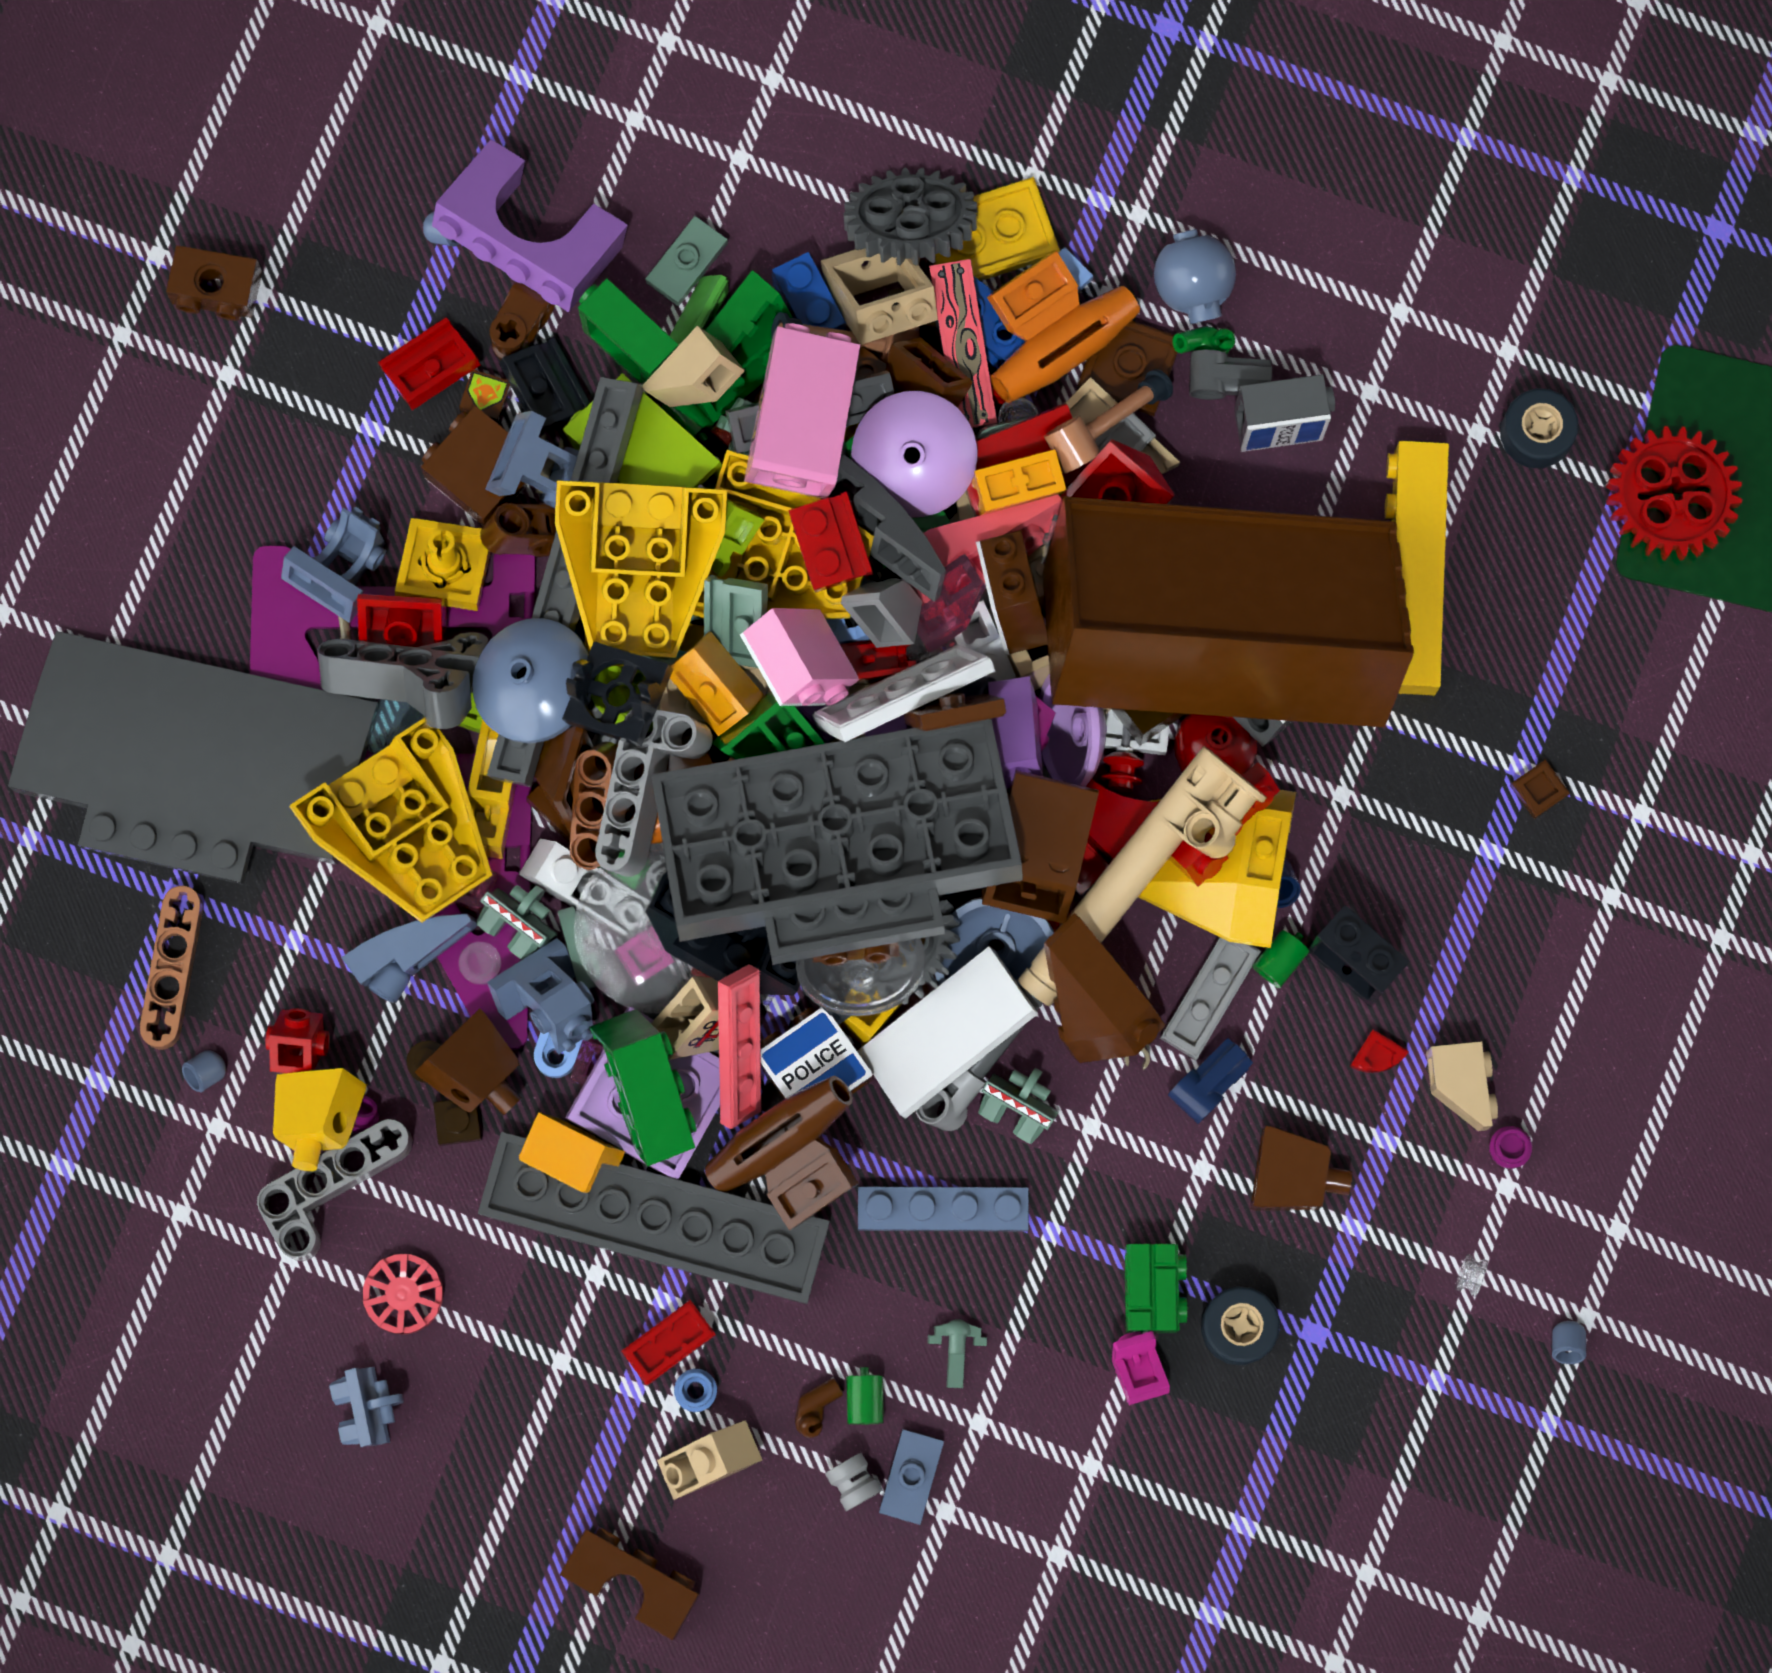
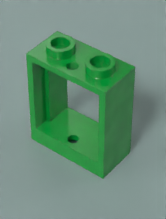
M608 279L599 287L596 284L590 286L579 300L581 305L578 307L583 332L641 386L679 346Z

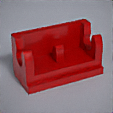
M871 640L840 644L860 679L853 685L876 683L916 665V660L907 659L906 648L910 645L876 648Z

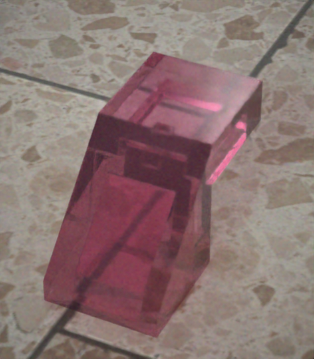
M966 554L945 566L946 573L940 598L935 602L930 600L921 607L917 633L930 653L966 630L986 588Z

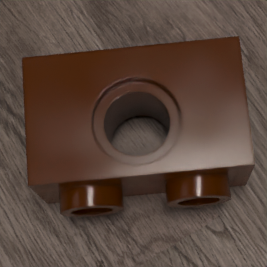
M176 245L166 293L171 303L176 305L175 307L178 310L186 313L198 314L200 309L214 311L218 317L232 321L240 320L241 316L253 318L262 270L257 259ZM210 280H223V285L218 291L213 293L204 291L206 283Z

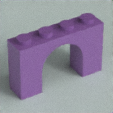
M491 139L436 202L432 226L445 238L455 240L471 250L480 260L490 262L507 273L513 281L523 283L536 291L548 303L558 305L567 312H570L583 293L594 283L622 249L628 225L593 203L571 231L560 239L538 243L523 240L513 235L503 226L498 218L497 211L520 185L525 160Z
M1030 676L988 682L989 695L1003 698L1005 701L1007 714H1004L1002 717L992 718L991 720L1006 788H1010L1015 770L1043 776L1038 706ZM901 715L865 732V737L911 729L913 727L905 724L904 715Z

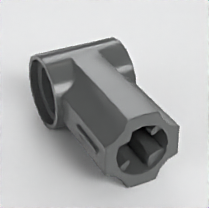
M1217 350L1194 351L1191 353L1189 396L1203 400H1216L1224 398L1226 395L1238 396L1240 387L1244 385L1271 382V360L1233 358Z

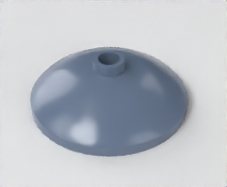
M544 618L521 620L498 632L481 652L473 674V697L476 708L484 722L499 735L521 743L546 741L570 728L572 725L562 720L571 698L567 694L566 680L567 678H575L576 673L572 667L573 663L580 659L586 660L589 655L588 648L574 631L565 625ZM526 667L527 671L525 676L521 679H518V671L521 668ZM588 694V696H587L588 702H589V699H590L591 694Z

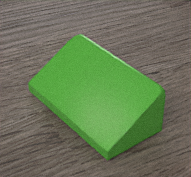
M711 275L704 276L699 280L670 334V337L677 344L680 345L696 326L706 330L715 319L729 293L727 277Z

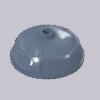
M982 897L972 899L960 905L949 914L959 921V925L949 931L954 932L960 938V942L948 945V948L957 957L956 959H944L942 964L948 969L949 973L946 975L936 972L935 977L938 984L941 985L989 946L990 941L999 939L1005 946L1003 949L996 951V953L1021 988L1017 979L1027 967L1030 968L1031 962L1044 947V942L1054 933V930L1046 919L983 905Z

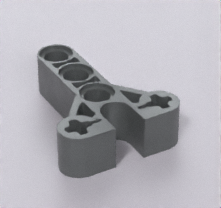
M476 632L462 633L451 640L420 647L348 639L327 640L321 643L317 649L321 687L324 691L333 694L407 702L425 716V721L430 727L437 729L453 728L463 722L472 708L471 692H473L475 666L481 652L489 641L485 635Z

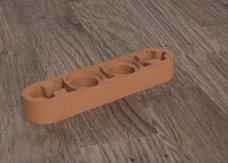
M176 886L170 889L164 896L140 1022V1034L143 1040L158 1050L174 1046L181 1035L203 914L201 897L192 888L187 886ZM182 895H187V900L194 905L192 910H185L182 923L185 926L191 925L189 932L179 927H168L169 921L174 924L178 923L179 912L172 905L173 902H180ZM172 936L184 937L187 942V949L179 958L167 957L164 952L165 942ZM165 977L176 978L179 982V992L170 1000L158 997L156 990L158 982ZM154 1004L164 1008L176 1007L175 1014L166 1011L164 1021L171 1028L170 1034H163L161 1041H156V1035L150 1032L151 1025H158L161 1016L159 1010H152Z

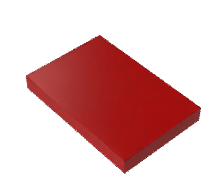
M1061 404L976 439L978 450L976 470L1050 451L1051 449L1044 435L1072 419L1068 404ZM1090 462L1068 473H1064L1061 468L1066 489ZM971 481L965 492L976 517L980 516L977 506L979 497Z

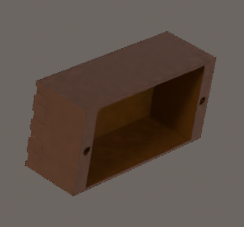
M1064 496L1042 573L1052 704L1385 727L1414 655V648L1411 644L1409 612L1405 600V583L1401 571L1400 546L1396 535V522Z

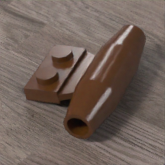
M831 1076L789 1095L742 1128L706 1164L705 1174L710 1184L718 1191L728 1192L765 1175L768 1189L766 1195L788 1230L796 1228L859 1184L837 1148H833L819 1139L852 1104L853 1098L848 1086L839 1077Z

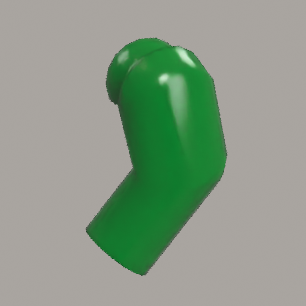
M1203 326L1175 334L1172 344L1178 353L1193 350H1217L1228 354L1235 345V336L1226 328L1217 330L1213 327Z

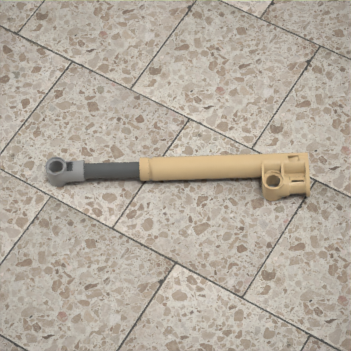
M1203 746L1068 915L1066 920L1075 913L1102 943L1183 840L1211 858L1226 856L1235 845V834L1242 826L1241 819L1256 801L1264 802L1267 797L1216 754ZM1215 827L1214 836L1211 840L1205 842L1204 839L1207 831ZM1045 947L1033 959L1030 968L1027 967L1017 979L1021 989L1036 1011H1038L1043 1003L1051 1006L1054 1003L1053 1000L1057 998L1055 983L1049 978ZM1026 1024L917 1109L916 1115L926 1124L943 1131H954L961 1127L967 1118L968 1105L986 1084L984 1077ZM945 1101V1110L938 1117V1107Z

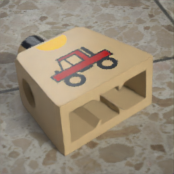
M692 977L651 1023L659 1032L665 1031L670 1040L673 1055L669 1056L668 1060L719 1050L717 980L711 977Z

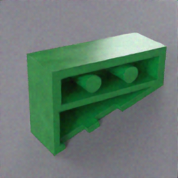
M753 270L705 330L721 341L745 370L717 401L696 404L713 423L726 413L725 410L732 408L738 397L744 399L764 382L772 344L771 328L773 320L779 312L787 313L789 318H793L780 293Z
M771 691L756 704L749 714L714 739L712 744L720 751L737 760L825 744V742L795 706H780Z
M637 1009L590 1026L593 1038L598 1039L604 1047L608 1063L604 1064V1068L608 1077L613 1076L620 1098L618 1105L637 1155L647 1166H651L696 1148L691 1134L697 1131L696 1124L689 1108H683L680 1095L685 1093V1089L678 1071L671 1069L668 1057L673 1055V1049L666 1032H659Z

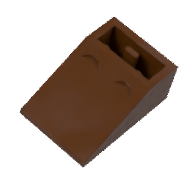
M1015 770L1008 793V800L1022 862L1023 880L983 887L982 904L1064 923L1077 887L1099 790Z

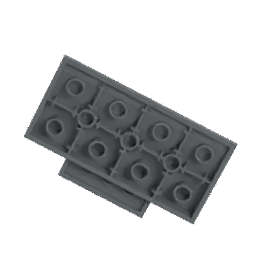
M56 631L28 714L8 787L16 793L87 808L78 846L92 851L242 885L244 884L253 846L338 865V859L312 840L289 806L324 782L329 785L365 761L379 704L373 701L328 693L324 690Z
M991 719L930 731L911 728L855 738L846 742H832L651 775L680 942L766 926L772 964L774 965L945 934L938 895L1023 880L1022 862Z

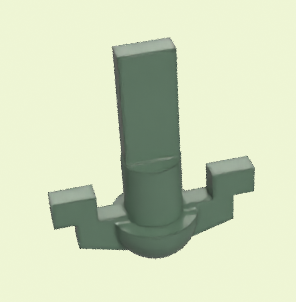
M954 1319L948 1323L934 1326V1335H928L927 1343L941 1344L942 1336H949L946 1387L963 1388L966 1337H973L974 1346H987V1337H981V1328L970 1325L962 1319Z

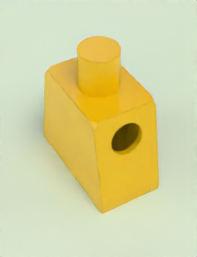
M337 1068L277 1074L273 1134L277 1140L294 1150L292 1160L294 1168L302 1171H316L321 1151L343 1149L348 1144L367 1084L345 1069Z

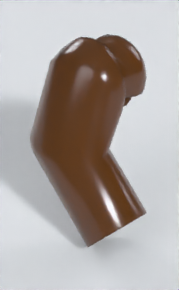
M834 1377L802 1394L798 1400L794 1420L797 1431L806 1438H814L821 1433L825 1406L844 1396Z

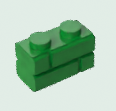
M1127 1244L1125 1246L1126 1333L1136 1331L1141 1333L1150 1331L1154 1333H1177L1179 1331V1323H1187V1298L1179 1297V1280H1186L1187 1261L1186 1254H1178V1244Z

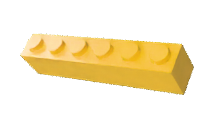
M1399 441L1394 454L1388 453L1386 478L1393 479V494H1386L1385 518L1392 519L1397 525L1396 535L1400 546L1401 571L1405 583V600L1411 626V644L1414 648V655L1398 694L1435 696L1440 688L1449 443Z

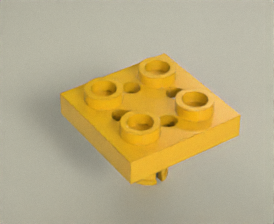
M411 518L395 587V596L443 599L448 607L478 611L491 553L482 544L480 538L481 528ZM463 566L464 570H467L468 568H471V570L467 573H463L460 570V568ZM443 581L446 583V586L443 588H437L435 586L436 583L438 585H443Z

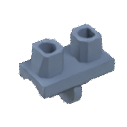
M375 1367L353 1368L344 1371L345 1377L329 1385L332 1401L335 1405L351 1403L354 1419L339 1422L338 1430L341 1443L343 1445L360 1444V1447L390 1443L387 1424L395 1422L392 1406L404 1403L402 1394L390 1395L387 1380L377 1381Z

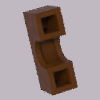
M599 1526L595 1533L585 1529L563 1567L560 1576L596 1597H600L605 1586L612 1578L619 1575L634 1577L639 1581L644 1592L643 1604L635 1619L665 1637L675 1640L700 1595L692 1590L696 1582L674 1569L670 1576L665 1575L655 1569L658 1563L657 1559L637 1548L632 1555L617 1547L621 1540L620 1538Z

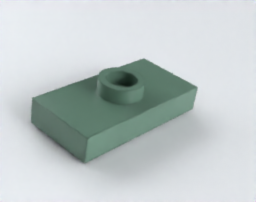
M694 216L646 277V283L679 307L727 246L728 239Z

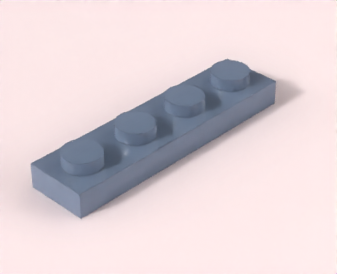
M858 1187V1231L1028 1232V1188Z

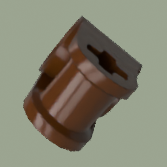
M515 282L490 326V338L495 356L501 360L505 356L530 347L538 332L549 320L555 305L548 303L539 293L523 283ZM512 334H515V335H516V339H514V338H509V337H510ZM502 336L509 339L506 342H503Z
M546 503L535 505L502 504L483 525L480 531L482 544L490 552L499 555L549 556L556 534L555 508Z

